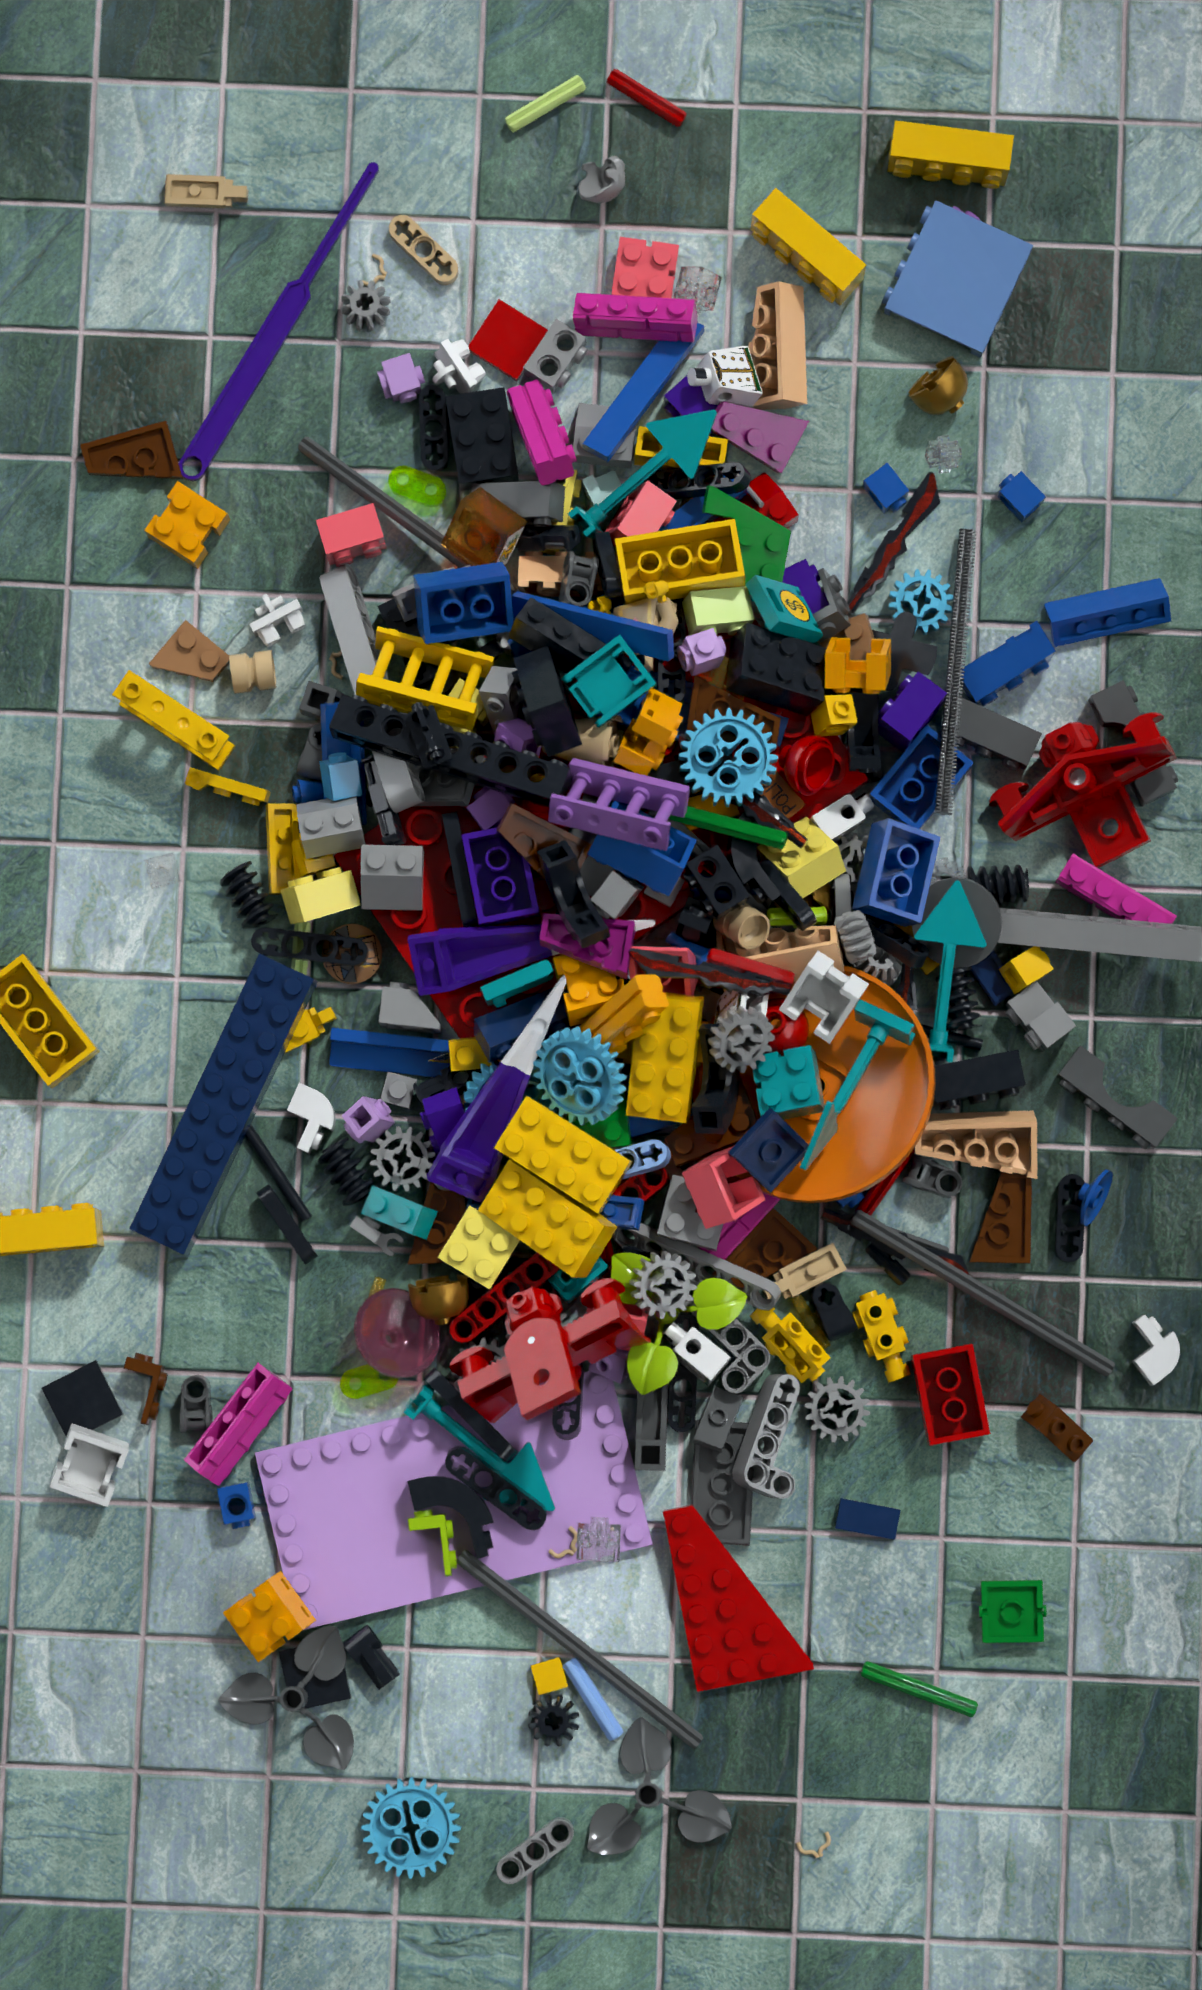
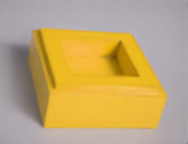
M560 1657L530 1665L539 1695L568 1687Z

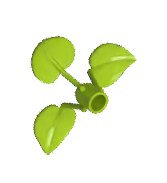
M617 1253L612 1256L611 1279H616L624 1285L625 1292L619 1294L622 1302L636 1305V1302L640 1299L634 1298L630 1294L633 1290H636V1287L631 1285L629 1281L637 1279L638 1276L633 1272V1269L638 1268L641 1270L643 1266L640 1260L642 1258L648 1262L651 1261V1259L636 1253ZM708 1278L701 1281L697 1285V1289L693 1291L692 1297L696 1306H685V1311L676 1308L675 1317H671L666 1312L664 1319H660L654 1313L656 1320L659 1322L655 1343L651 1342L633 1346L628 1353V1373L636 1390L640 1394L646 1395L669 1383L677 1372L678 1360L674 1351L667 1346H660L665 1324L673 1323L680 1312L697 1311V1322L701 1327L712 1330L723 1328L733 1322L743 1310L747 1300L746 1293L726 1280ZM646 1290V1294L654 1302V1300L652 1299V1293L649 1290Z

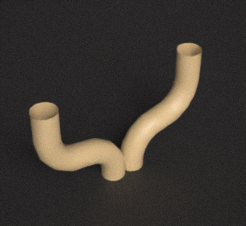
M373 253L372 258L379 260V271L382 274L374 278L373 281L376 284L378 280L385 279L387 272L383 269L384 260L382 257ZM363 281L364 286L368 287L369 282Z
M340 650L338 653L333 652L329 660L332 661V674L341 680L343 676L336 672L337 661L334 658L342 656Z
M572 1526L568 1529L574 1535L571 1542L572 1550L567 1549L557 1554L550 1549L548 1553L553 1557L562 1558L566 1554L572 1556L578 1550L575 1547L578 1533Z
M829 1831L824 1833L827 1841L820 1846L818 1853L814 1850H804L801 1843L797 1842L796 1845L799 1852L804 1855L812 1854L815 1858L823 1856V1850L829 1847L831 1843Z

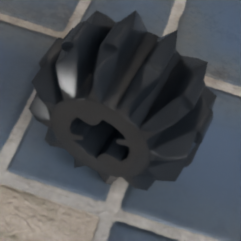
M548 1694L545 1696L546 1707L539 1700H536L534 1703L541 1711L540 1713L529 1711L528 1716L536 1718L538 1721L529 1723L528 1728H540L534 1735L535 1740L540 1739L543 1734L547 1735L544 1742L545 1746L550 1745L551 1737H555L557 1746H562L560 1735L563 1734L566 1739L571 1741L573 1736L567 1728L579 1729L577 1723L569 1722V1719L579 1717V1712L574 1711L568 1714L567 1711L572 1708L574 1703L569 1701L562 1707L563 1695L559 1694L556 1704H552V1697ZM555 1712L556 1717H562L563 1722H558L560 1727L553 1728L551 1724H546L545 1718L549 1719V1713Z

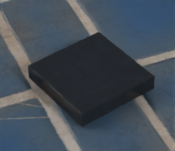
M97 1360L42 1387L65 1436L68 1434L71 1423L94 1430L124 1415Z
M297 1647L279 1651L286 1688L298 1686L299 1682L309 1672L299 1669L295 1664V1651ZM345 1667L337 1677L331 1680H320L313 1675L304 1687L308 1694L306 1709L352 1698Z

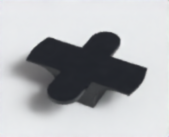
M902 612L896 617L891 634L872 630L874 639H891V675L887 688L883 691L894 690L899 683L902 672L911 674V672L919 671L922 674L929 675L935 664L938 647L912 640L917 626V619L910 612Z

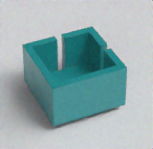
M811 1045L783 1050L784 1056L782 1057L778 1051L763 1054L766 1059L764 1062L759 1059L755 1061L756 1068L753 1069L755 1084L758 1087L756 1093L760 1116L769 1108L773 1109L783 1120L823 1112L825 1104L817 1056Z

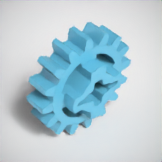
M915 569L914 577L912 578L909 574L904 573V583L897 580L894 583L898 592L890 591L889 597L895 600V602L890 603L888 606L890 610H896L892 617L893 621H895L900 613L904 612L902 606H906L917 619L915 632L917 628H920L923 635H927L928 627L938 631V621L946 624L948 618L944 613H952L953 609L952 606L947 605L948 602L953 601V595L945 593L950 587L949 583L941 585L942 576L940 574L935 579L931 578V570H927L925 576H921L919 569ZM920 583L919 588L914 591H905L909 586ZM930 587H933L938 592L940 599L934 597ZM924 590V601L927 604H924L918 614V604L914 600H918ZM929 613H937L933 618L922 621L923 616Z

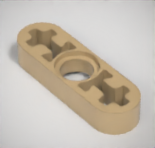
M398 215L390 221L389 233L391 239L437 283L449 285L457 279L459 273L457 262L412 218L407 215ZM398 224L401 226L409 225L408 232L414 238L409 247L406 244L410 243V240L405 234L396 235L398 232L396 226ZM423 242L430 244L432 247V253L425 258L419 257L415 253L416 246ZM438 253L441 255L438 257V262L444 267L451 265L450 276L447 274L439 275L440 269L433 262Z

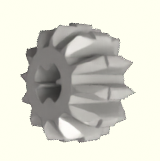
M359 280V289L356 290L353 286L349 285L347 291L351 296H341V301L346 304L340 308L341 313L348 315L346 318L348 325L357 321V330L361 331L365 323L369 331L374 330V321L381 326L384 324V320L380 315H390V309L385 307L391 303L390 297L383 296L385 293L383 286L375 290V281L371 280L368 283V287H364L363 281ZM368 300L369 310L363 311L362 301Z
M859 910L849 911L835 918L834 925H836L842 951L848 962L851 964L855 962L860 963L875 955L876 946L872 932L862 912Z
M875 945L876 951L873 957L860 963L855 962L851 964L852 968L864 971L878 978L889 987L894 984L902 968L900 965L901 961Z

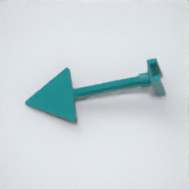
M703 411L646 423L648 430L662 445V450L601 503L594 504L587 511L576 506L568 513L570 518L578 521L585 529L583 533L586 537L592 539L594 533L604 532L599 524L608 517L607 514L670 459H674L690 479H694L715 422L717 411Z
M959 880L954 881L914 935L916 940L943 943L934 1027L930 1030L929 1044L932 1055L934 1057H942L944 1052V1058L947 1062H953L954 1049L951 1045L947 1044L948 1031H946L956 946L966 945L983 948L987 946Z
M859 999L854 1008L855 1019L857 1022L871 1028L867 1034L868 1040L839 1089L833 1103L827 1101L800 1165L801 1169L807 1170L837 1132L836 1118L848 1103L878 1047L884 1044L887 1036L910 1046L916 1036L912 1032L914 1028L913 1023Z
M426 1380L424 1381L420 1392L414 1400L410 1398L403 1413L412 1420L420 1413L429 1420L434 1419L481 1459L541 1502L547 1511L555 1510L554 1502L530 1442H526L511 1462H505L441 1409L442 1406L432 1398L434 1389ZM506 1489L500 1493L499 1498L502 1503L512 1505L516 1502L517 1495L513 1490ZM522 1499L520 1506L524 1507V1503L527 1501Z

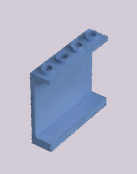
M935 201L932 208L926 207L921 217L920 223L924 224L920 234L914 233L907 249L911 251L907 262L901 260L894 276L899 278L895 287H888L882 300V303L886 305L884 314L889 316L891 312L970 348L971 354L981 358L1028 260L1033 245L939 201Z

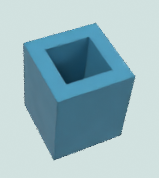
M341 752L328 755V760L319 761L324 797L337 801L362 795L356 759Z

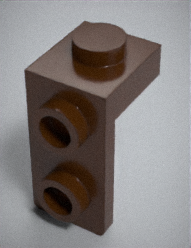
M135 1353L134 1358L126 1357L124 1369L153 1376L140 1423L149 1425L150 1420L155 1421L157 1418L160 1403L156 1402L158 1390L164 1391L168 1373H164L165 1366L152 1363V1356Z
M1041 1394L1028 1405L1027 1410L1021 1415L1025 1422L1043 1434L1072 1462H1076L1093 1442V1439L1066 1413Z

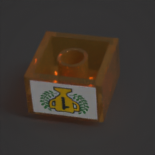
M479 487L461 499L441 545L470 566L503 562L504 566H506L527 521L482 487Z

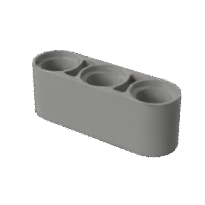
M557 1817L514 1847L499 1860L496 1868L498 1878L506 1884H514L553 1857L572 1841L574 1836L572 1823L564 1817ZM557 1824H563L568 1828L569 1835L564 1840H557L552 1836V1828ZM534 1842L540 1843L544 1848V1854L537 1859L531 1858L527 1853L528 1845ZM507 1861H514L519 1866V1873L516 1876L508 1877L503 1873L502 1865Z

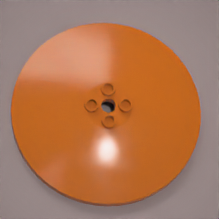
M844 965V972L842 973L847 976H851L853 973L867 982L869 985L860 999L913 1023L914 1028L912 1032L916 1036L910 1046L887 1036L884 1044L878 1047L845 1108L838 1114L836 1118L838 1130L806 1171L800 1168L801 1160L771 1193L759 1183L764 1194L778 1199L802 1203L829 1202L856 1195L873 1187L895 1171L910 1155L926 1128L935 1093V1066L928 1038L920 1021L903 998L887 984L864 971ZM793 982L790 991L792 990L796 982ZM770 993L768 1000L775 998L786 999L787 996ZM854 1008L830 1044L813 1033L822 1019L809 1010L803 1009L809 1022V1034L804 1046L811 1045L816 1052L820 1080L825 1083L823 1091L825 1105L827 1101L833 1103L834 1098L868 1040L867 1034L871 1028L856 1021ZM715 1016L710 1021L711 1024H714ZM775 1019L771 1022L774 1027L773 1029H777L781 1025L780 1020ZM701 1062V1066L696 1067L693 1102H695L701 1089L703 1062ZM747 1065L745 1072H740V1077L743 1080L757 1120H759L761 1116L756 1093L758 1087L754 1081L753 1069ZM822 1112L785 1119L784 1121L809 1144ZM749 1172L736 1175L739 1179L752 1176Z

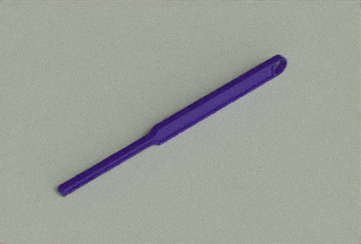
M371 162L368 164L298 280L287 283L183 454L179 466L182 477L186 480L197 481L205 475L311 300L309 286L379 173L377 163ZM191 458L198 459L202 464L200 473L195 476H189L183 471L184 463Z

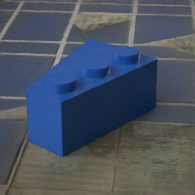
M1038 621L1030 624V629L1016 637H1010L1003 645L991 652L988 651L965 666V669H961L965 673H961L964 676L960 677L964 678V680L960 681H964V683L960 684L963 685L962 688L971 702L977 705L981 703L984 707L998 698L996 693L1004 688L1011 691L1024 683L1022 678L1032 672L1036 676L1050 667L1048 662L1051 661L1056 650Z

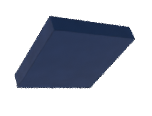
M769 1108L728 1153L771 1193L804 1158L809 1144L773 1109Z

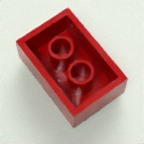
M973 1344L910 1355L928 1445L989 1435L990 1429Z

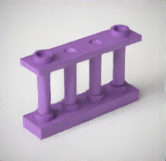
M572 758L569 763L573 778L569 787L570 791L567 796L552 793L548 822L664 851L667 850L671 824L667 820L670 815L684 818L688 807L690 786ZM582 793L599 797L596 804L579 800ZM611 800L629 804L625 811L608 807ZM641 807L658 811L655 818L638 815Z

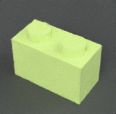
M746 586L690 591L682 602L689 636L714 628L716 635L717 633L728 632V635L734 636L746 622L752 624L754 621L749 591Z

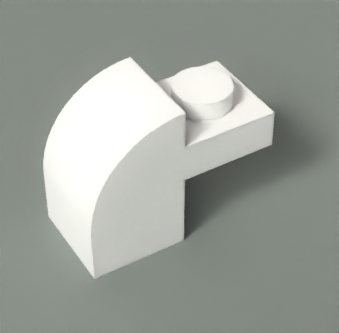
M299 1083L287 1111L308 1120L297 1148L310 1154L312 1148L318 1150L322 1142L324 1133L320 1132L321 1128L334 1130L336 1116L332 1104L321 1092Z
M1141 1315L1132 1323L1150 1345V1348L1134 1359L1132 1363L1148 1384L1154 1386L1175 1368L1180 1355V1346L1174 1332H1169L1162 1337L1160 1333L1163 1329L1153 1316L1148 1319L1146 1315Z

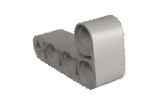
M690 1280V1283L696 1286L699 1284L695 1280ZM684 1301L685 1306H696L693 1301ZM690 1312L697 1319V1312ZM735 1319L723 1328L707 1329L736 1357L721 1377L722 1386L730 1393H740L745 1390L770 1362V1353L767 1348ZM730 1328H738L743 1333V1340L739 1345H731L727 1342L726 1332ZM753 1349H759L764 1353L765 1361L759 1367L752 1366L748 1362V1354ZM731 1371H738L743 1375V1384L737 1389L731 1388L727 1384L726 1378Z
M772 1374L765 1379L732 1471L736 1484L769 1498H788L793 1494L796 1485L795 1479L790 1473L773 1466L799 1395V1382L792 1375ZM772 1409L775 1417L773 1422L770 1424V1422L768 1421V1412ZM760 1438L764 1440L765 1444L762 1452L757 1447ZM752 1466L754 1477L749 1481L747 1471ZM778 1477L780 1480V1488L776 1492L773 1484L775 1479Z

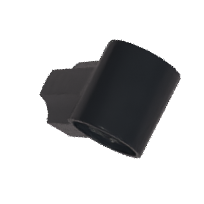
M369 1625L364 1626L343 1642L350 1656L358 1665L360 1664L378 1690L400 1675L396 1666L382 1649V1643Z

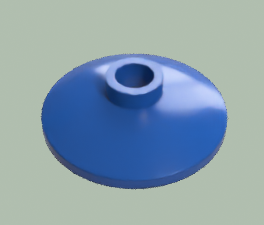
M1108 1169L1103 1171L1095 1178L1091 1185L1084 1183L1080 1189L1078 1199L1082 1201L1080 1212L1082 1225L1088 1226L1102 1208L1111 1187L1112 1171Z

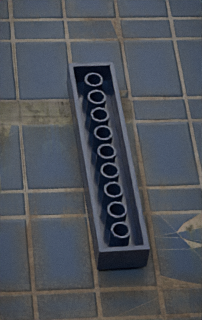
M259 953L129 1229L183 1255L190 1254L318 983L317 980Z

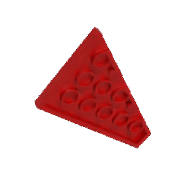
M694 1505L663 1510L697 1692L814 1670L812 1660H810L796 1639L762 1597Z

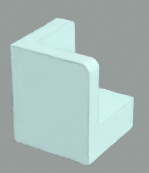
M610 471L595 479L593 475L582 479V487L591 506L601 503L621 485L615 471Z

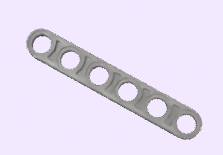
M640 1223L639 1231L629 1230L633 1233L635 1239L627 1238L620 1228H617L613 1234L614 1241L621 1248L634 1246L640 1250L660 1255L662 1251H667L671 1257L674 1253L685 1255L691 1265L687 1271H692L696 1274L693 1280L697 1282L708 1278L726 1280L739 1290L745 1292L747 1295L746 1303L758 1309H772L781 1296L779 1287L773 1281L692 1245L657 1236L658 1230ZM649 1241L658 1243L662 1251L654 1250L650 1246ZM704 1266L712 1267L717 1275L707 1273ZM731 1278H738L739 1280H741L744 1284V1287L741 1288L736 1286L732 1282ZM759 1290L767 1291L771 1295L772 1300L763 1298Z

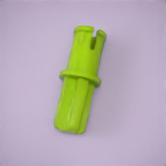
M824 906L810 907L816 917V923L813 925H826V908ZM769 908L767 910L766 916L770 921V926H793L797 928L781 908Z

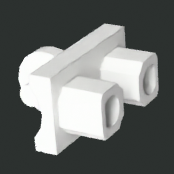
M446 339L440 343L441 347L434 353L438 361L433 366L438 373L432 379L435 384L445 382L449 389L456 387L460 394L472 392L475 386L483 380L486 373L477 362L469 367L465 365L462 359L468 357L470 350L463 339L452 343L449 339Z
M267 593L261 596L265 604L256 608L255 611L259 617L268 612L270 613L249 624L255 637L259 636L267 647L281 640L275 629L277 625L285 622L291 634L306 627L301 614L303 610L297 599L275 610V608L283 605L285 602L282 596L270 600Z

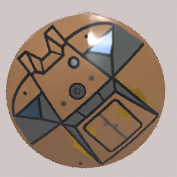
M346 924L336 928L329 934L360 939L369 949L368 960L361 966L353 967L323 963L328 973L334 979L347 984H357L368 980L378 971L382 960V948L378 938L370 929L358 924ZM325 940L322 948V957H328L333 953V944L330 941ZM338 942L339 953L336 959H342L341 953L349 954L353 961L356 960L357 956L363 955V951L359 950L357 944H354L353 949H343L342 945L344 942Z

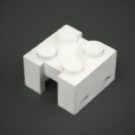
M817 951L779 1008V1011L795 1021L804 1008L822 1019L813 1033L830 1044L869 984L853 973L851 976H847L834 968V960Z
M71 1423L64 1443V1449L68 1451L63 1463L57 1461L51 1477L50 1488L108 1507L115 1489V1481L110 1479L115 1465L122 1469L129 1451V1443Z

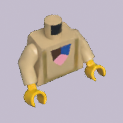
M663 580L646 583L644 592L648 598L615 607L612 614L609 611L612 606L609 598L606 599L604 596L597 598V601L593 600L588 603V609L671 629L673 634L679 622L676 615L677 603L672 602L669 597L665 596L668 593L669 586ZM634 653L647 671L653 670V657Z

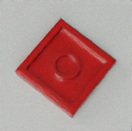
M498 299L468 347L470 353L517 382L524 372L523 367L548 329Z

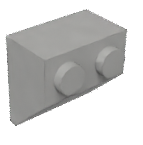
M579 403L573 440V449L577 459L575 463L631 469L636 425L610 461L606 462L585 451L582 443L610 406Z
M357 796L337 801L327 798L297 804V818L306 859L360 849L361 845H365Z
M361 845L362 910L423 911V846Z
M390 982V987L383 986L379 1024L382 1028L442 1034V1027L439 1021L414 990L408 987V984Z

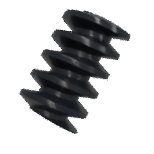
M252 861L234 867L220 880L222 887H229L225 891L226 897H235L231 901V907L240 908L236 912L237 918H246L241 924L243 929L260 927L278 916V914H268V911L274 906L273 903L263 904L262 902L268 896V893L258 894L257 892L263 883L252 882V879L258 874L257 871L247 872L246 870L252 864Z
M995 865L991 866L990 872L987 874L985 867L980 866L977 875H975L972 866L967 867L966 879L979 883L992 896L996 895L1000 904L1003 903L1005 895H1009L1011 902L1015 903L1018 894H1021L1023 902L1027 903L1029 897L1027 868L1024 873L1022 867L1016 865L1013 873H1011L1009 866L1004 865L1000 874Z
M972 966L953 968L947 1019H951V1021L946 1023V1030L948 1031L968 1030L982 1026L973 1024L975 1019L981 1017L980 1013L971 1012L972 1008L979 1005L977 1001L969 1000L970 996L977 993L975 989L967 988V985L972 983L974 978L967 977L964 974L972 970ZM940 975L935 978L936 982L938 983Z
M348 1137L324 1149L321 1152L323 1154L318 1159L319 1164L329 1163L324 1169L326 1175L335 1173L330 1180V1184H341L336 1194L338 1196L347 1194L346 1198L342 1201L343 1206L353 1205L368 1197L370 1192L368 1187L373 1182L372 1178L362 1179L363 1175L368 1171L366 1168L356 1169L361 1159H350L355 1148L345 1149L343 1147L349 1140Z

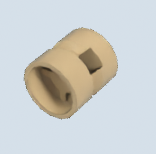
M272 650L255 652L253 657H249L246 653L229 655L231 679L235 694L251 692L254 686L260 691L276 689V674Z
M725 900L722 902V904L728 903L730 901ZM747 903L718 920L715 917L713 919L714 927L718 932L746 949H755L766 940L770 930L768 917Z

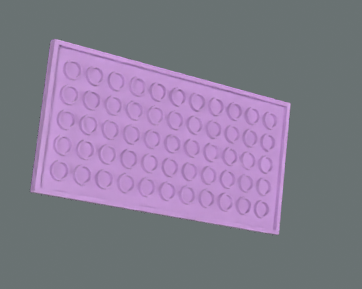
M592 1371L584 1372L581 1431L572 1440H562L555 1434L552 1425L553 1408L527 1421L521 1416L517 1403L497 1422L490 1423L517 1450V1453L526 1442L532 1444L555 1505L554 1511H547L546 1521L540 1529L528 1530L489 1501L484 1500L492 1514L494 1523L483 1525V1530L490 1531L494 1548L488 1549L489 1556L479 1558V1560L504 1580L653 1545L613 1380ZM576 1396L565 1401V1403L574 1401ZM450 1405L441 1407L444 1412L495 1452ZM564 1411L565 1423L562 1424L563 1430H569V1425H572L569 1412ZM422 1413L414 1420L408 1416H403L255 1453L283 1574L316 1619L314 1623L304 1630L485 1586L458 1564L457 1569H452V1576L445 1577L440 1528L409 1531L408 1518H414L415 1516L407 1481L427 1476H444L460 1481L447 1470L445 1459L448 1451L453 1447L463 1446L468 1448L434 1419L429 1420ZM461 1454L459 1457L452 1456L454 1459L453 1466L456 1468L459 1465L466 1467L468 1473L465 1476L470 1478L473 1469L478 1464L473 1462L472 1467H469L464 1462L465 1455ZM516 1454L507 1463L511 1462ZM481 1471L476 1474L475 1481L479 1486L487 1487L492 1483L493 1478L490 1473ZM432 1506L416 1510L432 1509L433 1515L446 1514V1520H452L454 1538L448 1539L450 1551H456V1558L464 1550L469 1551L476 1557L468 1523L458 1511L447 1506ZM519 1506L514 1511L519 1514L520 1509L524 1510L528 1514L527 1521L529 1522L533 1519L540 1520L538 1509H534L531 1512L525 1507ZM572 1526L578 1533V1540L575 1544L578 1550L572 1556L566 1554L562 1558L553 1557L548 1553L550 1549L557 1554L567 1549L572 1550L571 1542L574 1535L568 1530Z

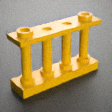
M378 626L376 629L375 649L381 650L372 675L359 674L356 682V695L365 698L370 704L377 706L381 704L389 705L397 711L407 714L412 711L411 706L415 703L422 702L424 706L433 705L439 722L472 731L476 722L477 704L472 703L471 700L479 678H486L492 668L494 657L482 652H473L439 642L425 644L421 637ZM392 654L410 658L401 683L383 679ZM422 661L439 666L430 691L412 687ZM451 669L468 673L458 699L442 695Z
M128 670L112 694L120 700L119 705L218 771H220L236 747L228 741L230 738L228 734L130 670Z

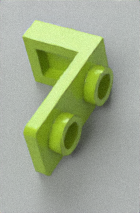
M432 1509L414 1511L415 1517L408 1518L409 1531L440 1528L445 1577L452 1576V1569H457L456 1551H450L448 1540L449 1538H454L452 1520H446V1514L433 1515Z

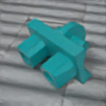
M599 1256L586 1278H573L560 1269L548 1279V1283L569 1304L587 1287L609 1270V1266Z

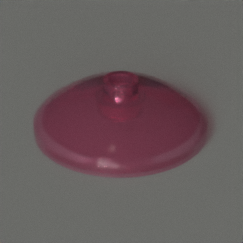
M397 1288L378 1291L363 1302L356 1314L354 1321L356 1345L365 1361L379 1373L393 1378H408L421 1373L434 1361L440 1346L439 1325H435L433 1319H424L416 1313L410 1300L409 1291ZM386 1335L391 1337L392 1343L387 1341Z

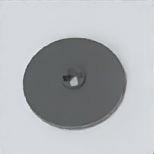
M959 877L942 879L929 887L922 922L912 925L913 934L915 935L954 881L959 880L987 946L983 948L957 945L953 968L975 965L984 960L994 950L1000 939L1002 931L1000 908L992 894L979 883ZM918 940L928 948V957L941 964L943 943Z

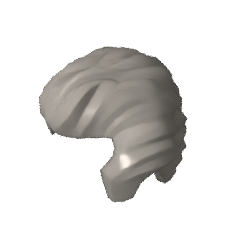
M618 156L607 158L601 168L597 167L595 162L584 163L581 167L582 170L586 171V177L580 181L578 190L580 197L585 201L598 204L609 202L617 197L625 186V164Z

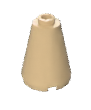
M616 715L600 728H597L594 723L602 716L575 719L582 745L553 756L571 762L572 758H577L613 767L614 764H617L613 761L624 735L623 730H618V722L623 723L622 717Z

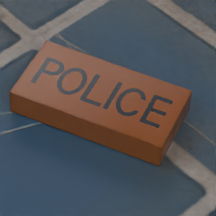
M777 771L772 775L766 774L772 781L770 786L761 783L764 789L762 795L766 796L774 808L776 807L790 819L806 804Z

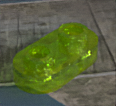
M409 466L394 468L388 478L389 487L395 495L426 507H437L446 498V486L440 478ZM400 476H407L409 481L407 484L401 485L398 483V478ZM428 486L437 488L436 493L433 495H428L425 491Z
M379 1360L347 1370L340 1379V1388L348 1398L360 1399L395 1387L400 1379V1371L394 1362ZM383 1369L390 1371L391 1376L387 1381H382L379 1377V1373ZM353 1378H358L361 1381V1387L357 1390L352 1389L350 1386V1381Z

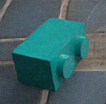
M373 1185L361 1212L363 1215L426 1240L438 1211Z

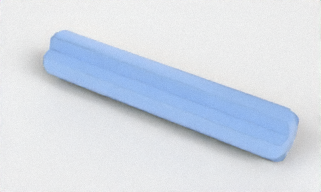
M574 1657L563 1665V1669L607 1739L612 1741L624 1733L621 1725L580 1660Z

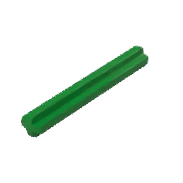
M690 806L687 807L684 818L674 815L669 816V819L675 822L777 849H783L787 842V833L785 831Z
M865 1661L863 1664L861 1676L968 1717H974L978 1707L976 1701L869 1661Z

